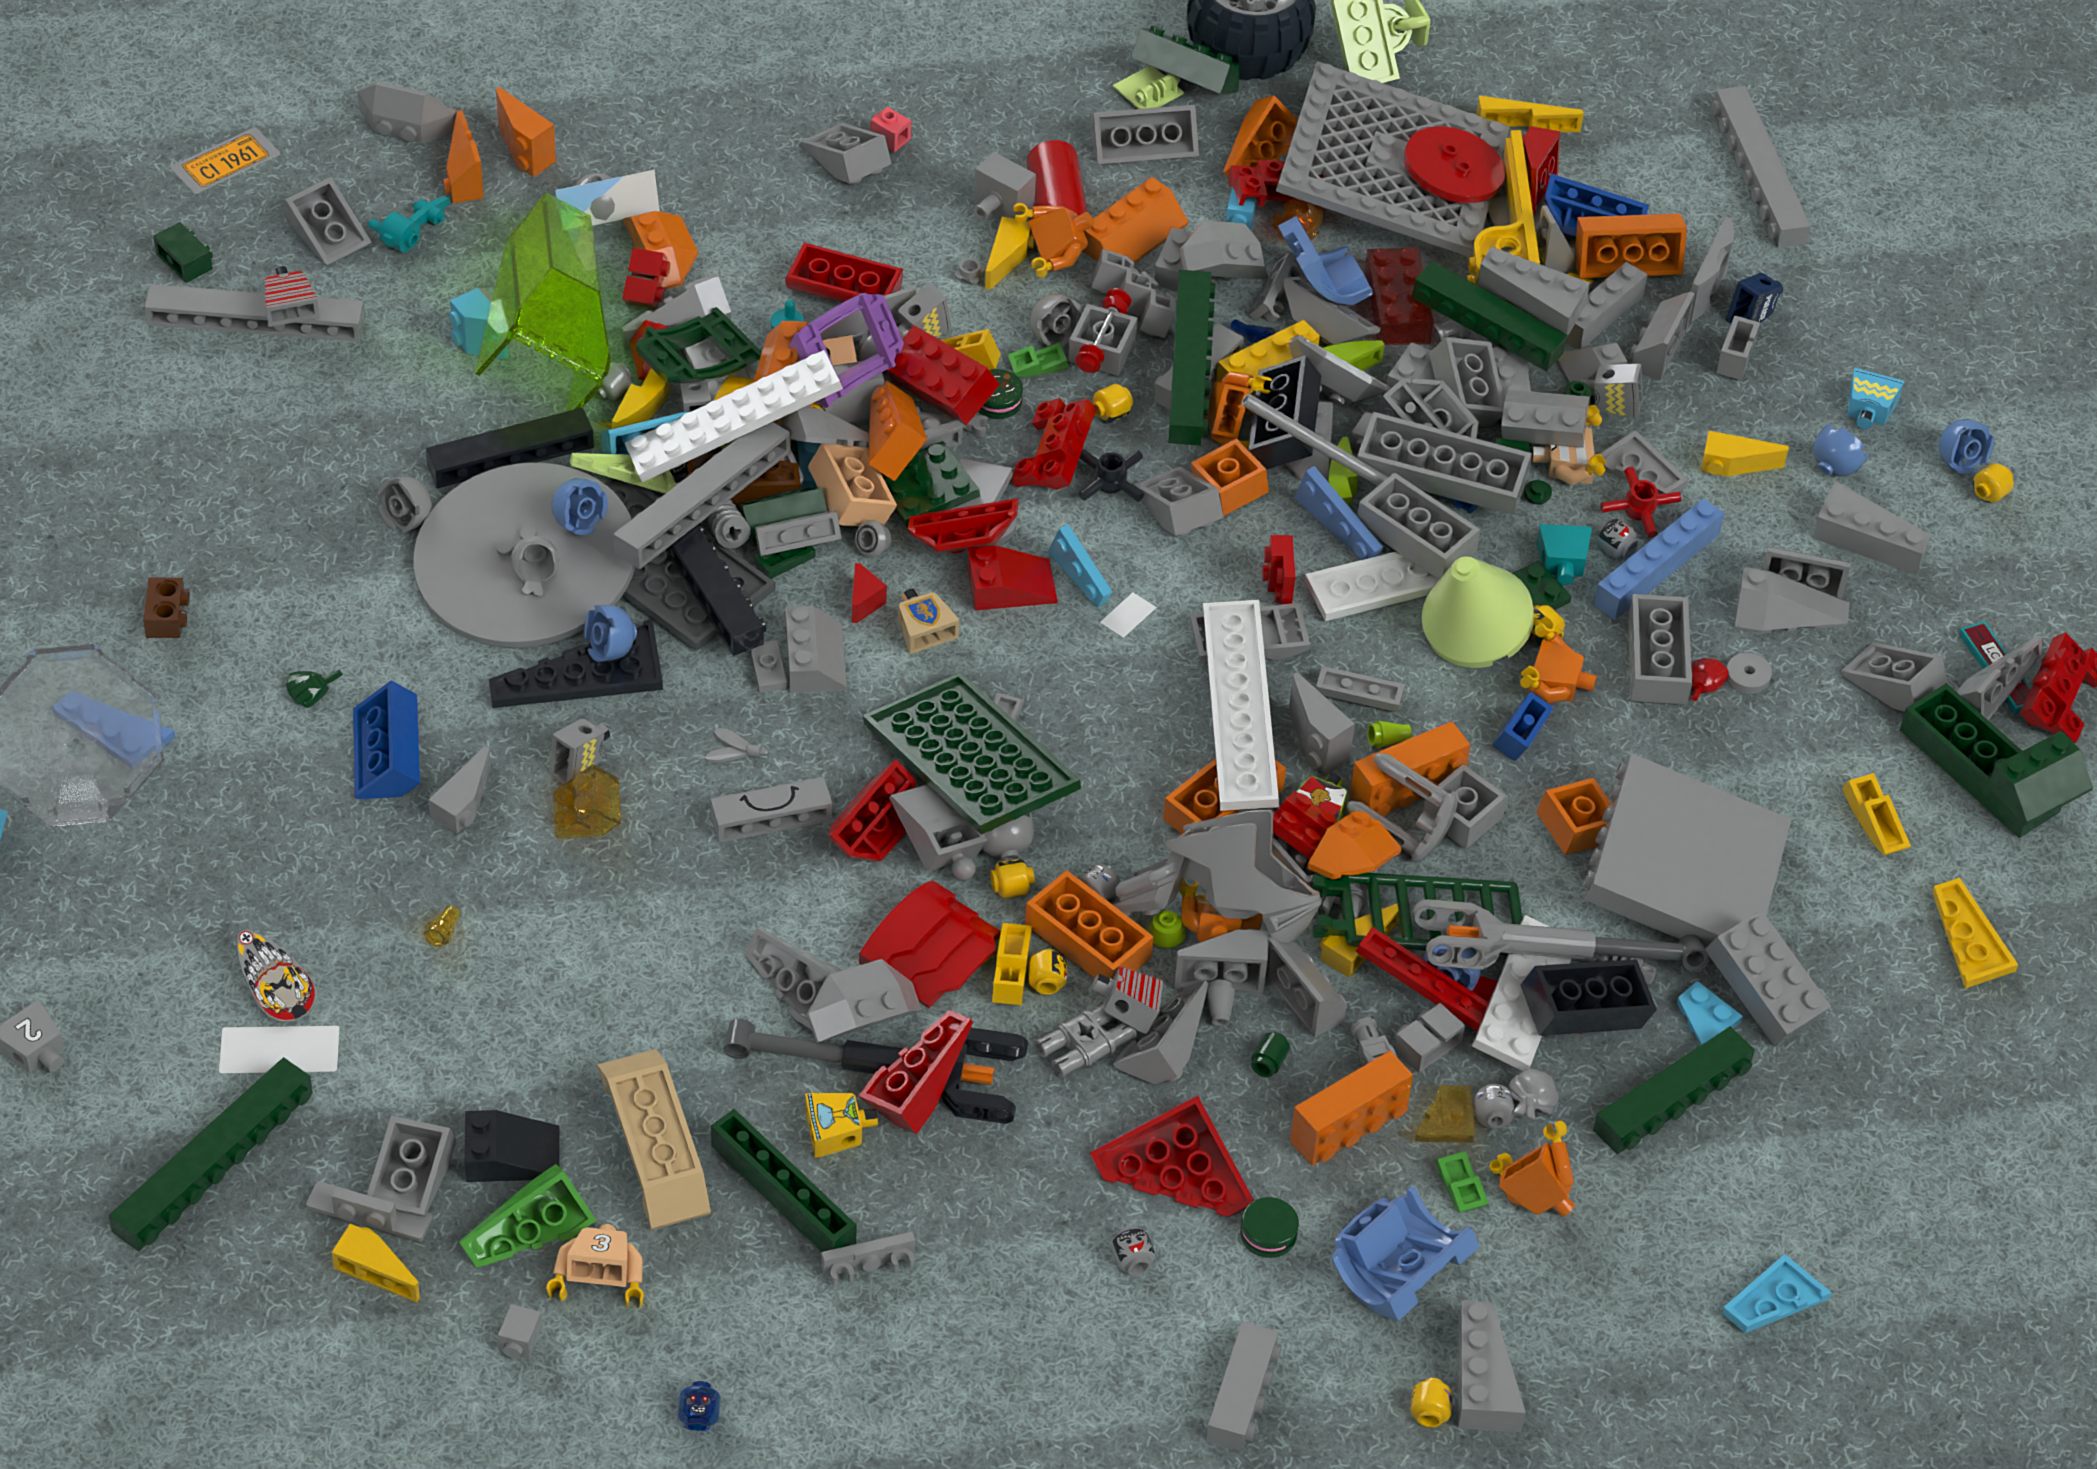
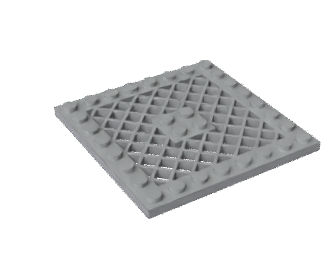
M1317 61L1276 191L1447 250L1473 257L1474 241L1476 236L1483 231L1491 198L1477 203L1450 201L1452 204L1449 205L1446 202L1448 200L1428 192L1419 184L1414 185L1415 180L1410 176L1404 164V150L1410 137L1419 130L1434 126H1445L1461 129L1478 136L1492 146L1502 158L1509 126ZM1366 106H1370L1372 109L1368 110ZM1394 114L1396 118H1392L1390 115ZM1418 122L1421 126L1417 127L1415 123ZM1332 143L1334 147L1330 148L1328 144ZM1356 151L1358 155L1355 156L1352 152ZM1342 155L1344 159L1340 160L1338 156ZM1327 158L1329 162L1325 163L1323 159ZM1348 167H1352L1354 171H1350ZM1337 170L1339 174L1335 175L1333 171ZM1322 174L1325 178L1321 179L1318 175ZM1376 175L1379 179L1375 180L1372 176ZM1358 179H1362L1364 183H1360ZM1347 182L1349 186L1345 187L1343 183ZM1397 184H1401L1403 188H1399ZM1386 187L1389 191L1385 192L1382 188ZM1368 191H1372L1374 195L1370 196ZM1422 192H1425L1428 196L1424 197ZM1407 196H1411L1413 200H1409ZM1396 199L1399 203L1395 204L1392 200ZM1432 204H1436L1438 208L1434 209ZM1421 207L1423 212H1419L1417 208ZM1442 216H1446L1448 220L1444 221Z

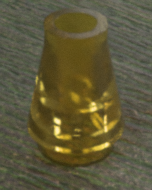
M448 905L425 925L424 938L430 945L442 947L450 943L457 922L461 917L460 910L453 905Z

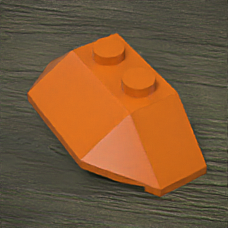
M652 211L623 218V222L636 248L661 252L667 256L670 262V272L668 277H664L661 286L665 287V289L681 286L698 256V250L682 217Z
M1353 811L1327 829L1307 868L1330 879L1341 878V875H1357L1372 872L1400 854L1401 847L1380 821L1371 818L1365 812Z

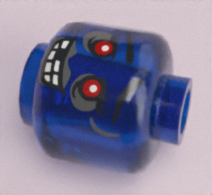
M693 1382L692 1386L684 1388L680 1393L678 1405L679 1420L685 1424L684 1426L688 1430H709L710 1426L715 1425L719 1420L721 1395L718 1391L711 1388V1384L708 1382Z

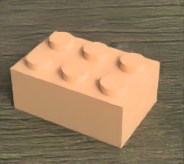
M821 443L808 468L817 486L823 488L825 502L829 510L837 512L839 525L859 527L866 520H875L885 525L897 504L881 473L868 464V448Z

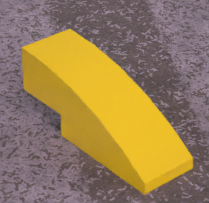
M650 369L641 387L631 384L612 419V429L648 421L663 405L670 394L671 382H665L653 369Z
M1874 773L1849 780L1842 787V791L1854 815L1883 856L1911 847L1889 795H1883Z
M1011 923L1002 924L993 983L992 1003L1022 1006L1032 926Z

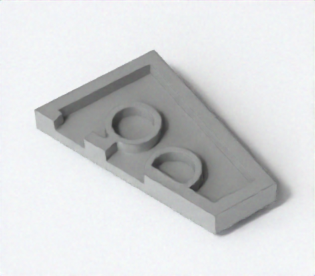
M1636 430L1600 453L1606 461L1604 465L1605 470L1627 480L1624 470L1628 467H1634L1638 480L1652 482L1656 486L1658 494L1680 492L1688 486V479Z

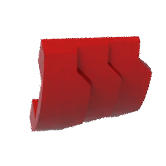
M931 880L906 896L884 918L861 949L859 964L863 965L879 959L884 960L913 983L919 1003L930 1008L945 992L960 990L973 973L996 953L995 941L1001 936V931L980 918L977 912L956 900L954 893Z

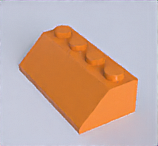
M1151 177L1093 218L1094 225L1084 231L1088 244L1082 252L1098 262L1102 249H1106L1127 256L1136 263L1164 243L1171 228L1181 230L1188 225L1189 221L1172 190Z
M782 321L767 334L753 383L782 370L786 366L801 361L796 347H788L793 336L808 325V322ZM781 418L773 421L775 424L781 426Z

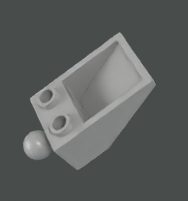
M928 784L893 794L889 797L927 872L953 864L952 872L956 878L968 880L974 875L975 864L971 858L976 857L986 841H988L984 834L981 835Z

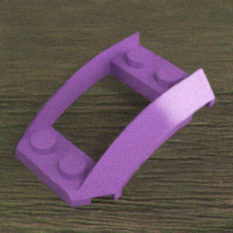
M859 294L820 315L793 336L788 348L796 347L801 360L824 350L833 367L820 333L858 310H861L878 354L837 375L843 389L816 401L823 407H830L833 401L843 397L861 383L896 366L894 360L896 354L901 353L904 342L884 295Z

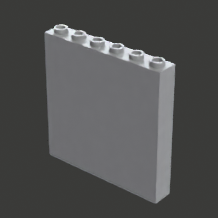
M1631 753L1626 763L1621 762L1615 774V778L1619 780L1618 784L1615 783L1611 789L1608 799L1612 800V804L1607 806L1602 818L1606 825L1601 827L1596 838V843L1600 845L1599 849L1596 848L1589 862L1593 869L1588 871L1583 883V887L1587 888L1584 900L1678 939L1686 935H1696L1701 939L1705 949L1719 935L1761 909L1767 916L1792 819Z

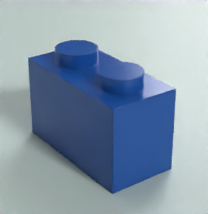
M1530 691L1517 705L1492 746L1513 761H1516L1529 747L1553 710V707Z

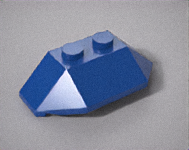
M1554 174L1549 176L1544 201L1562 234L1575 239L1577 217L1647 215L1649 204Z

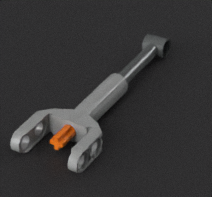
M1428 899L1418 902L1413 909V916L1417 925L1425 930L1446 931L1447 936L1441 935L1431 939L1426 946L1428 959L1436 966L1483 970L1494 964L1500 953L1591 960L1594 954L1682 961L1684 967L1691 972L1703 970L1709 962V956L1705 951V947L1701 939L1696 935H1686L1678 943L1595 937L1593 930L1502 923L1489 911L1473 903ZM1426 909L1435 911L1432 919L1422 920L1419 918L1421 912ZM1459 911L1464 914L1463 919L1459 922L1453 923L1448 920L1453 912ZM1444 945L1448 947L1447 952L1442 956H1434L1432 954L1436 946ZM1472 947L1475 949L1476 955L1474 957L1466 959L1461 956L1466 948Z

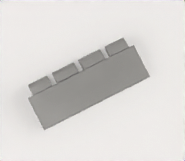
M914 286L884 296L897 327L900 325L898 310L916 294ZM858 310L820 333V336L823 340L852 334L853 342L856 343L861 341L864 335L868 336L867 331L869 329L861 310Z

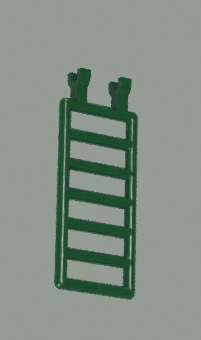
M1362 873L1357 875H1341V878H1338V880H1327L1323 876L1313 875L1312 885H1309L1313 890L1320 892L1321 898L1324 896L1340 897L1343 917L1342 920L1331 919V917L1326 915H1317V925L1312 927L1313 938H1324L1330 935L1345 936L1346 944L1352 947H1358L1365 936L1356 934L1350 883L1367 884L1372 927L1384 935L1379 885L1395 886L1402 938H1389L1407 950L1426 951L1428 942L1441 936V931L1429 930L1430 939H1414L1407 887L1423 888L1425 900H1437L1435 888L1451 889L1454 902H1465L1463 890L1479 891L1482 908L1494 916L1491 892L1507 893L1512 924L1520 925L1523 920L1519 888L1517 883L1510 881ZM1426 909L1427 920L1432 919L1435 911ZM1459 911L1454 912L1456 922L1461 921L1464 914ZM1500 953L1499 955L1508 956L1509 953Z

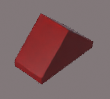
M855 563L852 623L860 622L887 603V585L861 563Z

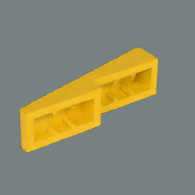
M1480 95L1476 115L1500 122L1509 127L1529 126L1530 128V126L1560 131V133L1581 132L1584 115L1581 109Z

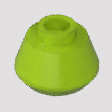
M1163 910L1157 913L1150 920L1146 931L1154 936L1153 944L1160 948L1177 947L1186 938V927L1183 925L1181 917L1170 910Z

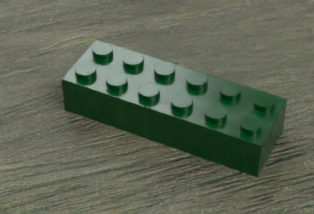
M1947 683L1905 709L1900 731L2018 838L2023 837L2060 813L2062 807L2025 825L1989 788L1995 765L2022 750Z

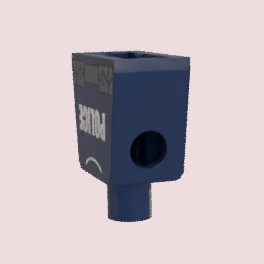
M1758 273L1740 280L1737 284L1726 321L1732 324L1734 316L1761 323L1774 312L1778 297L1783 293L1782 284L1764 273Z

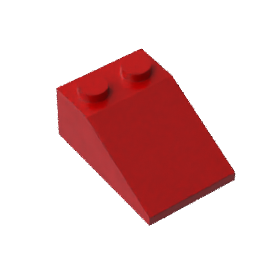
M1530 126L1527 133L1522 135L1532 210L1535 214L1544 200L1550 174L1558 176L1560 131Z
M997 545L968 547L967 572L975 611L1055 604L1058 602L1050 560L1048 558Z

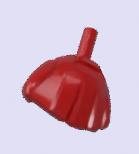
M1701 658V660L1693 661L1691 664V690L1693 691L1691 699L1697 701L1700 694L1718 690L1728 678V668L1719 660L1712 658Z

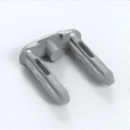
M1377 753L1374 757L1377 767L1439 807V811L1436 814L1437 817L1435 818L1426 811L1420 815L1415 826L1427 833L1424 839L1420 841L1362 802L1350 801L1347 804V810L1349 813L1362 811L1369 814L1371 818L1380 821L1400 845L1401 849L1411 855L1412 862L1421 861L1436 848L1447 833L1457 809L1458 799L1454 791L1451 793L1444 791L1389 754Z

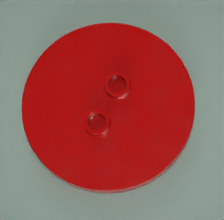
M1445 126L1424 128L1410 137L1404 150V164L1410 176L1428 192L1449 201L1459 203L1486 201L1499 192L1505 179V166L1495 149L1478 136L1461 129Z

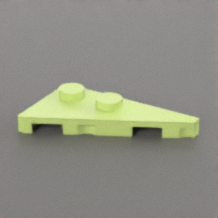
M571 454L570 464L576 468L665 494L676 485L670 470L642 482L630 455Z

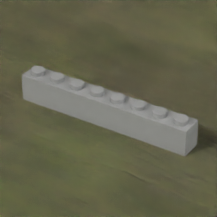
M1746 86L1716 90L1715 100L1711 103L1712 113L1719 120L1720 131L1725 133L1729 150L1734 152L1736 166L1741 168L1744 183L1749 185L1751 189L1752 201L1757 203L1759 207L1760 218L1768 226L1770 239H1774L1777 248L1807 244L1811 225Z
M150 284L144 306L147 325L328 340L360 342L365 323L364 301L317 297L319 318L269 327L265 293Z
M771 422L733 440L725 449L715 454L708 462L694 470L682 482L677 483L669 492L659 497L652 505L638 513L635 518L623 527H620L613 534L615 555L641 569L791 452L790 432Z

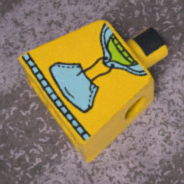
M852 1093L805 1094V1112L815 1158L861 1145L862 1128L878 1126L876 1108L858 1110L856 1097Z

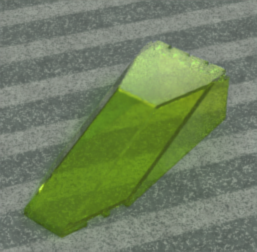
M545 192L506 239L475 374L480 376L512 339L528 347L534 343L535 351L551 359H555L558 356V363L575 371L566 410L569 411L584 407L602 387L603 379L609 374L611 358L602 282L591 216Z

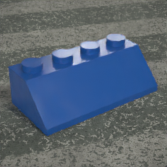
M391 680L353 708L354 784L356 799L402 797L420 784L417 694Z

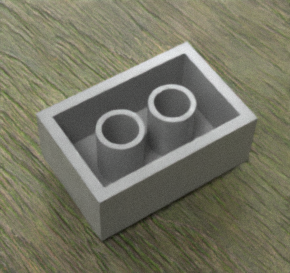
M1445 337L1429 353L1435 380L1445 381L1479 421L1478 427H1492L1503 417L1505 401L1491 342Z

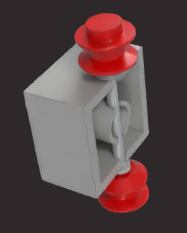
M1117 288L1110 289L1102 302L1103 308L1090 304L1086 305L1069 340L1068 362L1076 364L1084 372L1095 373L1103 371L1119 376L1136 341L1137 318L1126 315L1132 303L1131 297L1127 292Z

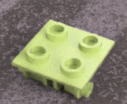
M1151 65L1113 85V88L1138 109L1159 108L1184 94L1178 87L1180 82L1178 76L1170 73L1165 76Z

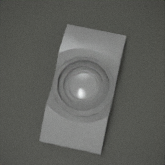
M1725 217L1692 284L1691 292L1695 294L1689 319L1690 322L1699 318L1712 307L1710 296L1716 293L1721 280L1726 278L1730 252L1734 242L1732 218Z
M1300 603L1260 607L1264 655L1266 659L1281 660L1310 649V641ZM1191 613L1189 619L1199 660L1208 662L1204 613Z

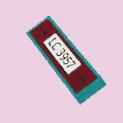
M1985 621L1960 629L1959 636L1982 669L2007 654ZM2025 678L2020 681L2005 700L2014 715L2020 713L2031 689Z

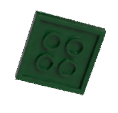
M944 441L918 451L895 481L881 473L897 504L894 511L906 528H908L910 516L950 510L980 497L978 486Z

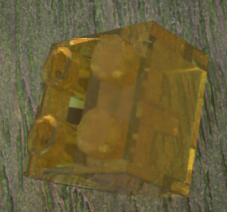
M594 764L578 773L574 778L553 792L555 837L557 839L602 837L621 824L619 778Z

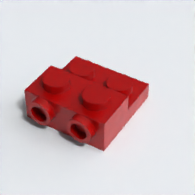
M1270 535L1269 546H1264V563H1267V565H1262V581H1267L1268 592H1274V602L1280 603V605L1292 604L1296 578L1293 535Z
M1294 791L1273 814V833L1311 859L1327 829L1338 821L1330 812L1321 810L1314 805L1308 796Z

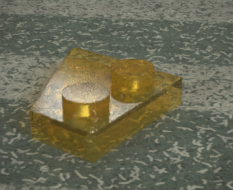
M1441 1085L1433 1103L1430 1104L1425 1113L1423 1122L1416 1130L1415 1142L1473 1143L1475 1134L1471 1086Z

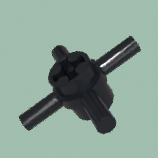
M1082 449L1079 459L1095 470V480L1078 493L1083 501L1099 490L1108 494L1117 493L1122 490L1137 502L1142 500L1144 493L1127 481V470L1143 459V455L1139 450L1134 451L1125 459L1120 454L1113 452L1105 453L1097 459L1087 450Z

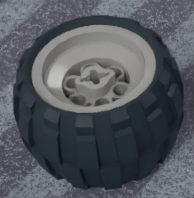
M1188 0L1186 21L1193 46L1196 43L1209 47V52L1212 54L1223 53L1231 56V61L1239 64V79H1266L1274 77L1275 74L1288 71L1294 67V63L1300 60L1302 54L1305 53L1314 31L1316 5L1315 0Z

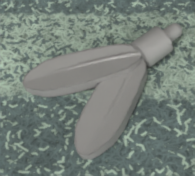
M717 728L715 736L728 747L709 752L705 756V760L711 763H723L740 759L747 755L754 757L767 755L768 750L762 749L758 745L749 744L731 730Z

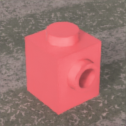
M889 107L873 116L870 122L871 132L885 135L887 147L895 153L911 140L910 119Z

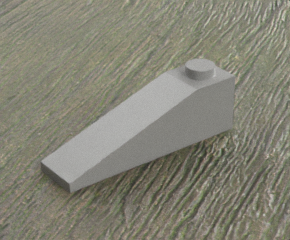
M714 273L689 283L685 286L686 291L674 299L672 296H669L663 300L665 304L654 312L648 310L621 328L622 347L624 349L631 348L629 341L645 320L661 323L670 328L685 323L697 316L703 318L711 314L712 309L718 307L731 320V310L719 276Z
M810 404L781 418V427L790 432V439L811 443L869 447V433L822 409L810 407Z
M1744 567L1738 591L1734 629L1764 634L1771 633L1772 630L1777 629L1796 631L1799 627H1813L1814 629L1843 627L1848 624L1850 603L1774 572Z
M2037 635L1968 678L1955 691L1989 720L2042 656V637Z
M756 927L745 955L760 975L772 982L777 989L774 992L780 1000L785 999L792 1008L789 1013L793 1018L811 1029L806 1016L808 1010L812 1006L827 975L842 971V969Z
M1206 980L1183 988L1161 1010L1163 1016L1153 1022L1147 1034L1138 1043L1135 1040H1131L1124 1047L1113 1063L1115 1068L1152 1084L1177 1080L1183 1074L1182 1070L1190 1059L1208 989Z

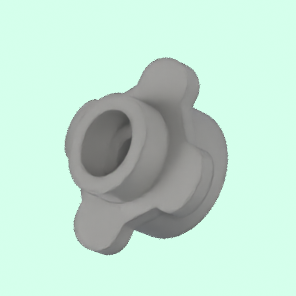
M966 258L960 262L959 270L955 271V278L958 280L964 279L971 284H976L979 282V276L985 272V268L976 259Z

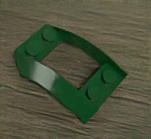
M718 307L713 308L712 313L703 318L697 316L694 319L670 328L656 330L648 326L642 339L639 338L636 343L637 354L665 382L675 383L709 382L720 379L760 360L762 353ZM708 338L729 360L711 367L693 369L675 350L690 347Z

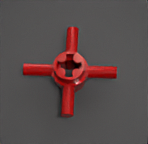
M1628 467L1624 470L1630 490L1627 492L1625 499L1601 502V512L1625 510L1631 519L1642 521L1649 538L1656 537L1658 532L1652 514L1655 512L1657 505L1679 503L1682 500L1681 493L1658 494V490L1652 482L1638 480L1634 467Z

